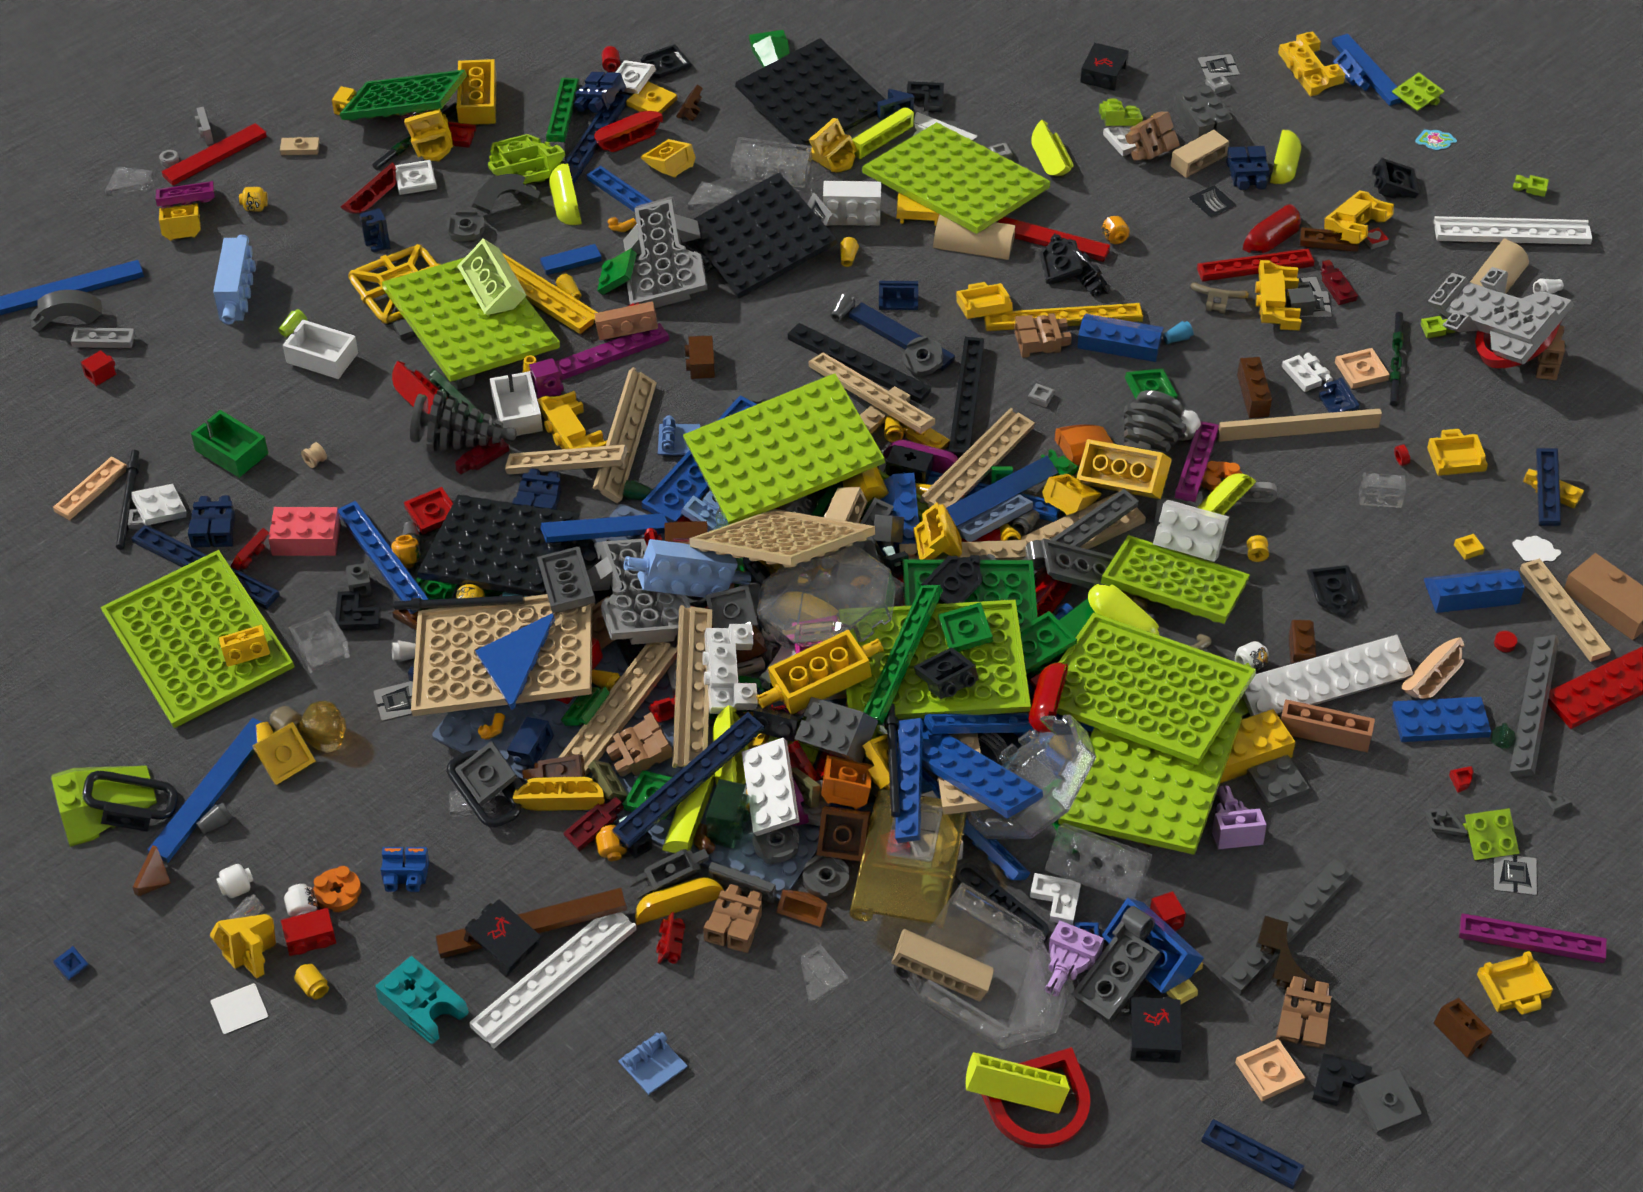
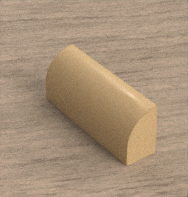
M939 215L933 248L1009 260L1014 242L1015 225L995 222L978 234H975L948 218Z
M1503 239L1470 283L1482 286L1480 281L1492 267L1501 269L1508 273L1506 294L1528 266L1529 258L1527 253L1518 244Z
M903 929L891 962L896 966L979 1002L989 990L994 968L906 929Z

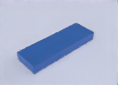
M596 244L540 258V263L546 275L602 261Z

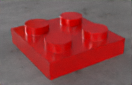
M442 487L404 502L406 511L416 523L422 535L440 528L453 505V502Z

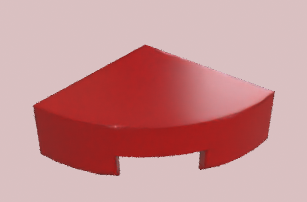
M1472 766L1450 770L1449 776L1457 793L1466 790L1471 784L1473 778Z

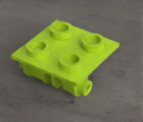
M1419 72L1392 90L1393 94L1416 111H1419L1429 103L1431 105H1438L1440 102L1439 96L1445 92Z
M1510 808L1465 815L1466 823H1463V826L1469 833L1474 861L1520 854Z

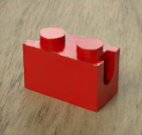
M328 908L281 920L289 956L301 955L307 951L327 948L330 945L337 944Z

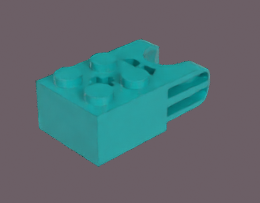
M412 955L375 986L378 1001L407 1027L415 1030L430 1044H434L440 1039L438 1026L433 1021L437 1016L448 1014L460 1020L469 1013L466 1002Z

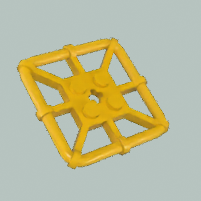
M420 244L388 256L383 255L380 259L351 270L348 274V278L360 294L362 302L369 306L383 324H389V322H394L404 317L399 311L392 314L395 305L391 299L384 312L373 300L386 294L382 288V282L417 272L418 270L414 265L419 256H422L429 265V267L424 269L441 265ZM411 255L407 263L397 267L392 264L394 261ZM382 266L388 269L379 274L370 273V271ZM359 280L376 282L380 286L366 291Z

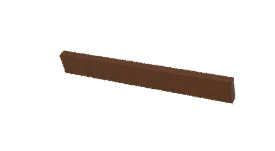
M617 888L517 915L537 933H542L627 911L622 888ZM465 928L436 935L441 959L483 947L473 938L468 942L464 940Z

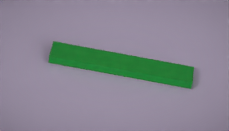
M561 78L546 134V142H565L576 100L575 93L579 88L578 78Z

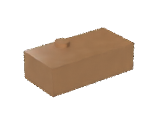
M1597 553L1593 554L1568 575L1564 590L1569 596L1631 640L1636 639L1643 633V585Z

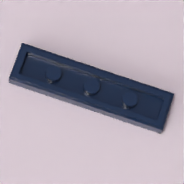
M1537 448L1536 469L1539 526H1560L1558 448Z
M1215 1119L1211 1121L1201 1140L1202 1143L1291 1189L1296 1185L1305 1167L1297 1161Z

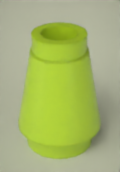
M296 309L290 312L278 328V331L284 337H288L294 333V330L302 320L308 321L302 311Z

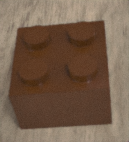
M825 805L821 814L817 855L863 862L866 858L871 812Z

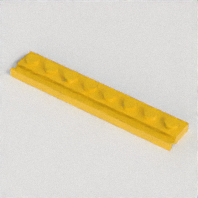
M503 254L525 291L527 300L531 304L579 334L594 324L595 313L598 312Z

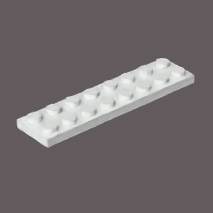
M1398 635L1255 674V677L1244 692L1243 698L1250 716L1274 709L1277 715H1281L1285 699L1316 705L1407 679L1413 675V671Z

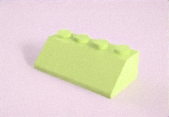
M482 239L457 266L486 315L512 310L527 296L500 249L485 239Z

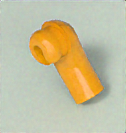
M612 217L608 219V227L612 231L626 232L633 229L637 222L634 218L625 222H618V218Z
M495 713L492 725H481L478 728L480 737L484 740H489L501 734L505 715Z

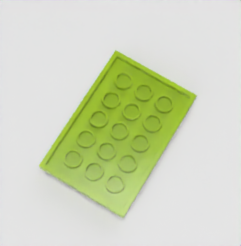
M1128 535L1102 575L1101 583L1107 586L1114 585L1131 595H1138L1152 602H1159L1171 608L1180 609L1192 615L1225 624L1244 590L1250 574L1189 554L1157 546L1152 542Z

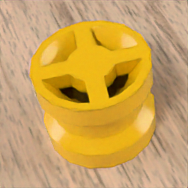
M1255 535L1247 540V554L1251 561L1261 562L1269 557L1268 540L1266 537Z

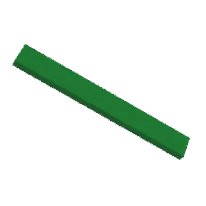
M921 585L863 711L878 720L877 725H883L943 592L941 585Z

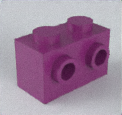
M553 358L529 364L537 399L544 396H561V392L564 391L562 381L560 380L562 371L559 365L556 366Z

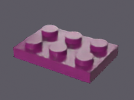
M213 181L156 189L157 207L162 206V208H170L173 204L179 203L181 205L192 204V201L199 200L200 202H209L215 198Z

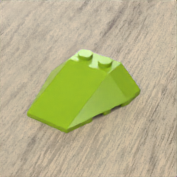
M525 134L493 142L488 167L496 176L503 174L524 176V185L531 182H543L550 178L552 171L559 166L565 157V151L558 145L552 147L550 142H545L544 144L540 138Z
M147 765L72 768L52 774L51 779L70 847L92 841L99 837V833L109 827L112 829L116 827L101 824L103 810L91 808L84 802L82 792L86 777L95 771H108L150 779ZM96 780L94 782L92 796L96 800L141 808H149L157 803L154 789L106 780Z

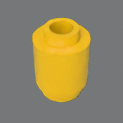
M304 964L296 970L294 980L308 997L317 1000L328 992V982L314 964Z

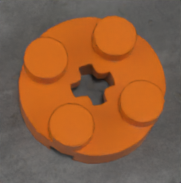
M1223 461L1208 462L1202 487L1204 489L1206 487L1211 493L1222 482L1220 478H1227L1237 473L1243 474L1240 466L1237 463Z
M346 866L327 870L314 879L313 889L318 906L322 909H333V912H342L352 908L357 903V898L362 891L358 876ZM336 887H342L340 893L332 890Z

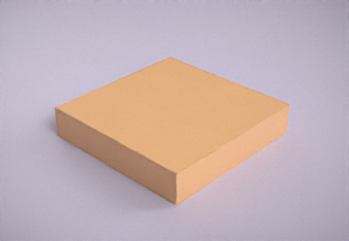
M1373 348L1336 356L1335 364L1352 389L1389 380L1390 374Z
M1279 1039L1236 1058V1065L1261 1102L1304 1083V1075Z

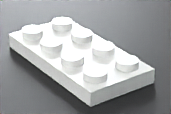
M781 738L743 751L742 758L753 833L759 836L798 823L799 815L787 741Z

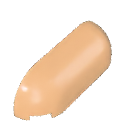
M1462 638L1452 639L1436 648L1417 667L1413 675L1404 681L1402 689L1414 698L1426 699L1433 697L1464 663L1462 647L1465 646Z

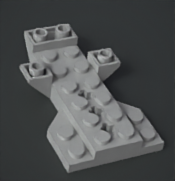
M674 196L635 207L637 224L623 240L625 251L632 248L637 254H641L637 259L638 262L633 267L631 279L627 281L630 304H643L653 301L654 308L691 299L690 294L708 289L701 254L695 251L691 252L681 245V241L683 243L701 238L698 221L676 215L677 209Z
M1494 267L1480 281L1482 286L1470 283L1464 276L1451 273L1428 300L1431 306L1448 318L1443 326L1457 332L1479 330L1488 333L1491 336V347L1495 355L1521 364H1525L1574 306L1572 300L1544 291L1524 298L1505 294L1508 273Z
M631 539L595 543L594 547L597 556L602 561L589 569L587 574L593 591L609 590L611 584L613 594L601 604V611L611 640L629 638L631 644L674 641L675 635H678L679 608L681 605H684L685 608L691 607L687 596L643 590L637 576L639 571L624 570L626 556L643 559L647 549L645 540Z

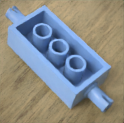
M243 234L238 235L237 238L223 239L213 290L219 319L227 325L233 324L234 321L244 320L245 312H248L247 299L251 297L250 285H253L252 272L256 270L255 260H252V246L248 244L249 237Z
M650 539L643 559L626 556L624 560V570L639 571L637 576L642 589L646 591L706 598L708 594L728 590L732 583L750 584L749 582H751L750 572L736 571L738 564L731 554L717 555L715 551L701 552L699 548L690 547V544Z

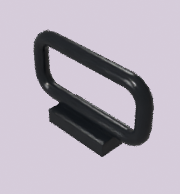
M478 750L467 751L454 757L447 765L446 772L448 777L484 825L494 828L500 827L519 816L522 805L513 801L515 790L518 791L524 785L519 778L502 790V793L512 805V810L498 818H490L455 770L457 766L463 764L477 753Z
M108 771L90 773L86 777L82 792L83 800L88 806L103 810L101 824L146 832L148 831L151 819L164 820L174 814L178 799L177 791L170 783ZM96 780H106L163 790L168 793L167 807L163 811L96 800L92 796L94 782Z

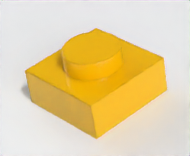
M1474 534L1455 539L1454 546L1464 560L1484 553L1485 548Z

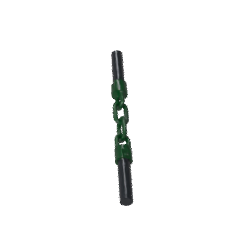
M454 102L442 111V114H445L446 117L457 110V103ZM411 136L394 145L389 152L372 164L375 170L379 169L393 157L404 152L409 147V144H412L411 141L409 142Z
M1402 312L1395 314V329L1392 337V349L1395 351V357L1391 360L1393 372L1390 374V405L1393 407L1398 405L1399 385L1401 384V373L1398 370L1402 367L1400 350L1403 348L1404 334L1402 333ZM1394 360L1399 362V366L1394 365Z

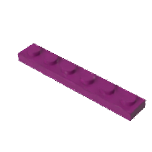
M658 323V329L626 335L557 360L555 364L556 366L559 365L562 371L560 380L562 381L669 341V335L661 323Z
M1200 421L1201 426L1195 432L1175 492L1176 499L1196 502L1218 434V424Z
M1463 913L1460 917L1459 938L1599 963H1604L1606 959L1607 938Z

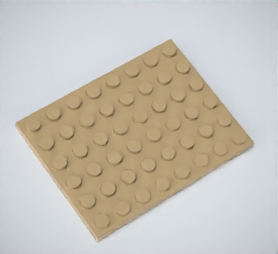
M546 594L525 597L524 604L447 607L418 611L411 703L412 715L420 716L508 705L477 657L475 650L550 614L554 615L555 622L548 631L549 635L538 653V659L533 670L529 672L527 683L522 694L518 696L516 703L592 694L593 603L583 607L568 609L564 612L552 613Z

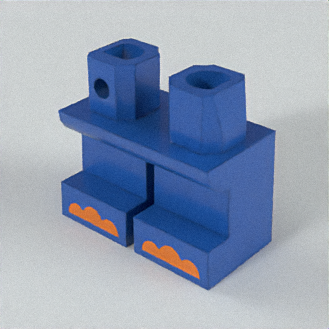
M382 847L381 875L385 891L395 892L398 889V884H406L408 891L419 892L421 884H426L429 866L427 847H406L405 852L404 847Z

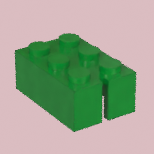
M219 410L207 420L208 426L203 423L191 433L195 451L239 478L269 454L265 436L222 410Z

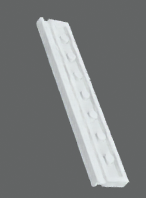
M1439 216L1434 218L1437 241L1501 242L1503 239H1507L1514 243L1591 245L1592 242L1588 220Z
M622 912L594 919L469 1022L470 1028L483 1040L489 1042L493 1049L496 1048L637 930L636 924L630 922L629 918Z

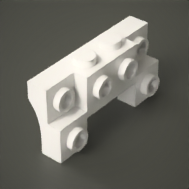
M729 624V628H706L704 634L706 652H703L702 662L703 665L707 666V672H704V685H708L710 714H719L728 705L736 710H754L758 705L756 683H738L736 650L752 649V624Z

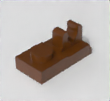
M698 84L690 92L676 115L678 119H682L685 116L690 121H693L700 112V108L696 105L702 98L700 93L703 88Z

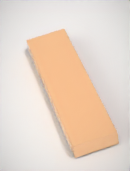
M111 456L53 506L54 512L70 521L126 472L127 465Z

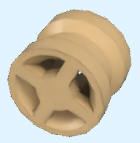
M317 442L313 443L311 448L301 451L303 460L310 468L316 467L318 462L327 460L325 450Z

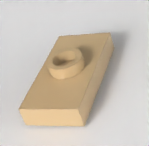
M319 137L282 138L280 154L318 155Z

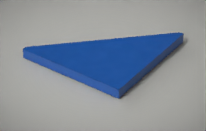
M553 614L547 615L475 650L477 657L511 710L516 707L517 698L522 694L529 672L533 670L538 659V653L549 635L548 631L555 622Z

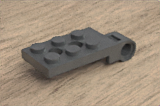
M1135 906L1128 908L1121 922L1113 931L1115 937L1072 993L1073 997L1112 1023L1162 955L1160 951L1144 942L1154 927L1155 919ZM1118 965H1126V970L1123 974L1116 975L1114 973ZM1103 985H1112V989L1109 993H1100V989Z

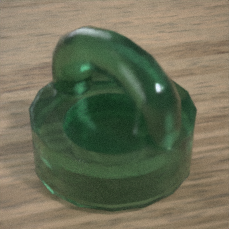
M1502 723L1501 726L1495 727L1491 736L1494 745L1500 748L1510 747L1515 739V733L1508 727L1507 723Z

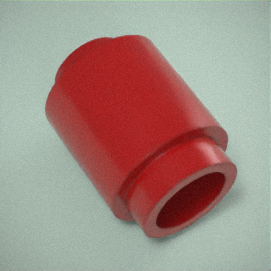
M613 46L605 47L601 54L602 67L607 72H615L620 67L619 51Z

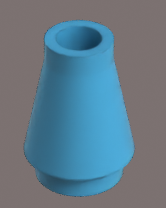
M1181 321L1163 333L1162 336L1168 345L1173 342L1188 340L1194 335V332L1188 321Z

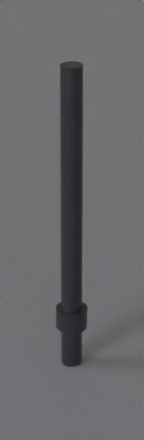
M138 450L131 451L130 461L126 467L128 474L116 541V548L119 550H123L125 546L132 492L134 491L136 474L139 473L140 464L138 460L140 452Z
M524 595L430 600L412 598L408 601H395L394 608L395 610L411 609L412 611H421L425 608L524 604L525 597Z
M892 703L884 720V725L887 730L891 816L896 818L900 816L896 735L898 718L895 715V704Z

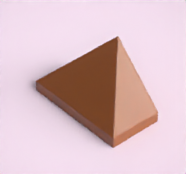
M152 845L133 885L134 894L137 896L171 884L158 848Z
M782 890L776 913L821 927L828 904L808 892Z

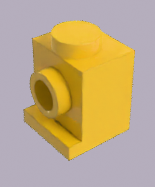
M343 86L339 88L332 98L334 114L340 115V112L356 95L357 92L354 89Z

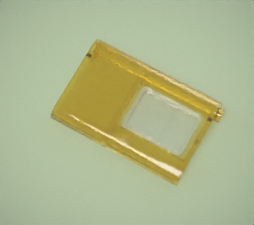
M890 789L878 791L850 907V916L855 920L866 922L872 920L873 914L932 923L937 925L939 929H944L967 812L943 815L940 798L921 796V840L897 843L895 839L896 818L891 816Z

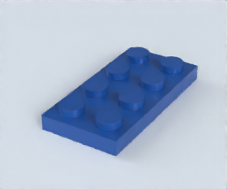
M1481 697L1393 701L1392 704L1401 742L1487 738L1491 735L1490 725Z

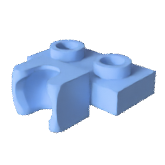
M711 491L707 493L703 501L693 495L681 511V514L693 522L707 521L708 532L723 527L727 522L717 518L716 512L719 506L712 499L713 494Z

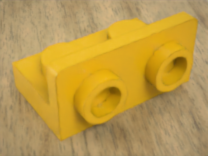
M262 625L219 637L221 650L228 667L270 654Z

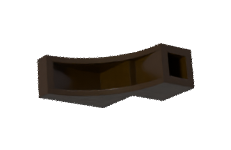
M1265 916L1256 947L1261 948L1260 952L1267 955L1279 954L1272 982L1276 983V987L1287 990L1294 976L1306 979L1304 991L1314 993L1317 980L1302 971L1290 953L1287 942L1289 922Z

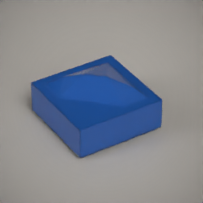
M74 946L53 961L54 965L68 981L88 966L86 960Z

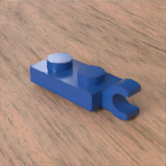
M1345 49L1333 63L1340 66L1346 74L1345 78L1351 85L1354 86L1357 83L1360 88L1362 87L1366 91L1370 87V84L1363 78L1366 72L1353 55Z

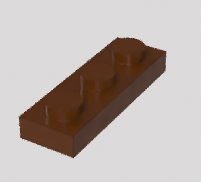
M1301 227L1300 246L1358 252L1359 243L1351 244L1349 241L1341 240L1342 233Z

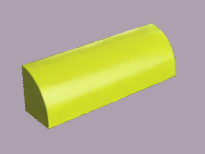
M902 108L853 138L852 140L857 148V151L854 153L855 156L862 159L912 128L914 112L908 108Z
M714 774L677 806L662 847L663 851L676 853L683 849L687 851L692 849L698 825L701 823L715 784Z
M975 1052L972 1053L966 1073V1091L1058 1114L1070 1090L1065 1075Z

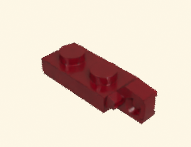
M1330 260L1322 261V282L1337 304L1342 305L1357 301L1358 295L1338 268H1334V264Z
M490 437L487 446L477 445L464 453L455 462V470L460 475L470 469L479 470L508 452L509 445L503 439H501L500 443L493 444V437Z
M615 796L607 804H596L563 833L565 838L580 852L596 838L602 827L614 823L618 818L617 814L624 809L622 802Z

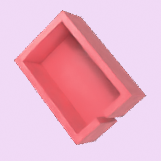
M274 507L268 538L272 556H336L341 527L338 507Z

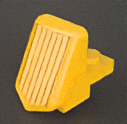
M440 109L405 119L404 123L411 136V143L418 157L422 156L423 159L439 162L451 151L453 144L448 120Z
M833 118L809 139L811 146L805 150V153L809 158L831 170V172L839 173L852 168L855 160L854 153L857 151V148L851 136L844 133L839 120Z
M937 502L922 513L923 521L913 528L920 560H933L942 552L950 556L960 557L962 555V542L958 529L945 505H940Z
M262 914L218 921L213 927L210 937L222 950L224 958L234 969L244 965L256 979L264 975L263 964L265 963V958L262 952L273 947L276 943L273 918L270 915Z

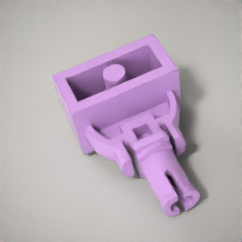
M1220 786L1217 790V795L1221 803L1216 807L1217 813H1215L1212 830L1218 849L1263 845L1266 822L1261 810H1249L1244 807L1242 801H1239L1238 805V800L1234 799L1231 788L1225 786L1224 790V787Z
M1059 920L1049 942L1048 954L1051 957L1049 970L1051 972L1054 970V973L1046 985L1045 991L1051 995L1052 991L1055 990L1053 996H1059L1070 974V980H1075L1077 974L1085 970L1089 971L1102 954L1104 938Z

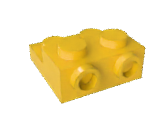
M886 733L868 741L862 746L866 751L867 757L874 764L868 770L872 775L873 782L880 789L886 788L889 791L888 740Z

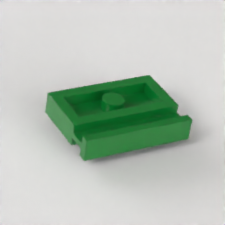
M599 687L592 688V694L578 696L561 721L565 726H579L583 723L587 725L610 692L606 687H603L601 690Z

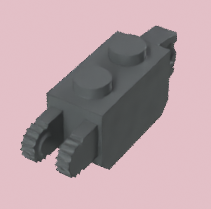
M705 849L694 854L692 850H680L644 869V873L629 880L628 884L630 887H634L644 881L647 882L648 887L639 890L634 895L637 900L642 899L650 893L675 886L695 876L696 872L701 869L699 865L708 861L709 856Z

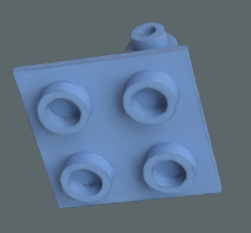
M666 416L663 419V424H659L658 455H685L689 448L684 441L683 434L700 428V424H675V419L672 416Z
M663 1032L655 1033L654 1036L642 1042L641 1045H638L634 1050L618 1060L648 1095L688 1067L665 1042L667 1037Z

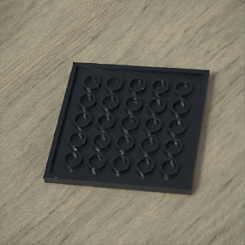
M821 38L736 81L735 87L804 154L805 150L811 146L809 139L833 118L839 120L845 132L877 115L878 102L886 100Z
M780 172L693 219L698 221L701 238L691 241L703 256L709 258L715 271L738 299L838 244L837 238Z
M457 495L418 570V579L462 586L474 584L481 589L524 596L546 595L547 592L537 557L567 550L570 541L546 543L541 531V523L580 520V513Z

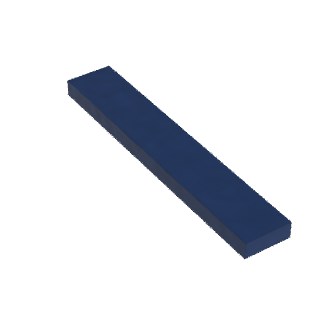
M862 302L849 312V318L905 350L911 340L922 337ZM942 348L943 365L940 368L942 371L955 360V355ZM924 353L920 354L921 359H925L928 356Z

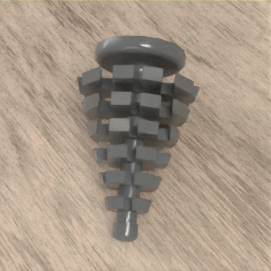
M437 390L430 414H428L427 396L418 394L416 397L410 425V441L419 443L423 438L426 426H428L426 444L428 452H436L439 445L441 451H448L451 448L452 442L454 450L461 449L466 433H468L466 447H474L478 434L480 435L479 445L487 446L490 436L493 437L492 442L494 444L500 443L501 438L511 441L515 440L517 432L514 428H503V422L496 420L495 426H493L491 415L486 413L481 424V413L476 408H472L471 418H469V404L462 401L458 408L456 397L449 395V399H447L446 392Z
M1150 390L1140 392L1136 398V403L1127 404L1124 407L1125 443L1123 446L1161 452L1166 455L1170 448L1186 432V424L1181 423L1183 421L1181 417L1185 412L1184 406L1174 397L1162 392Z

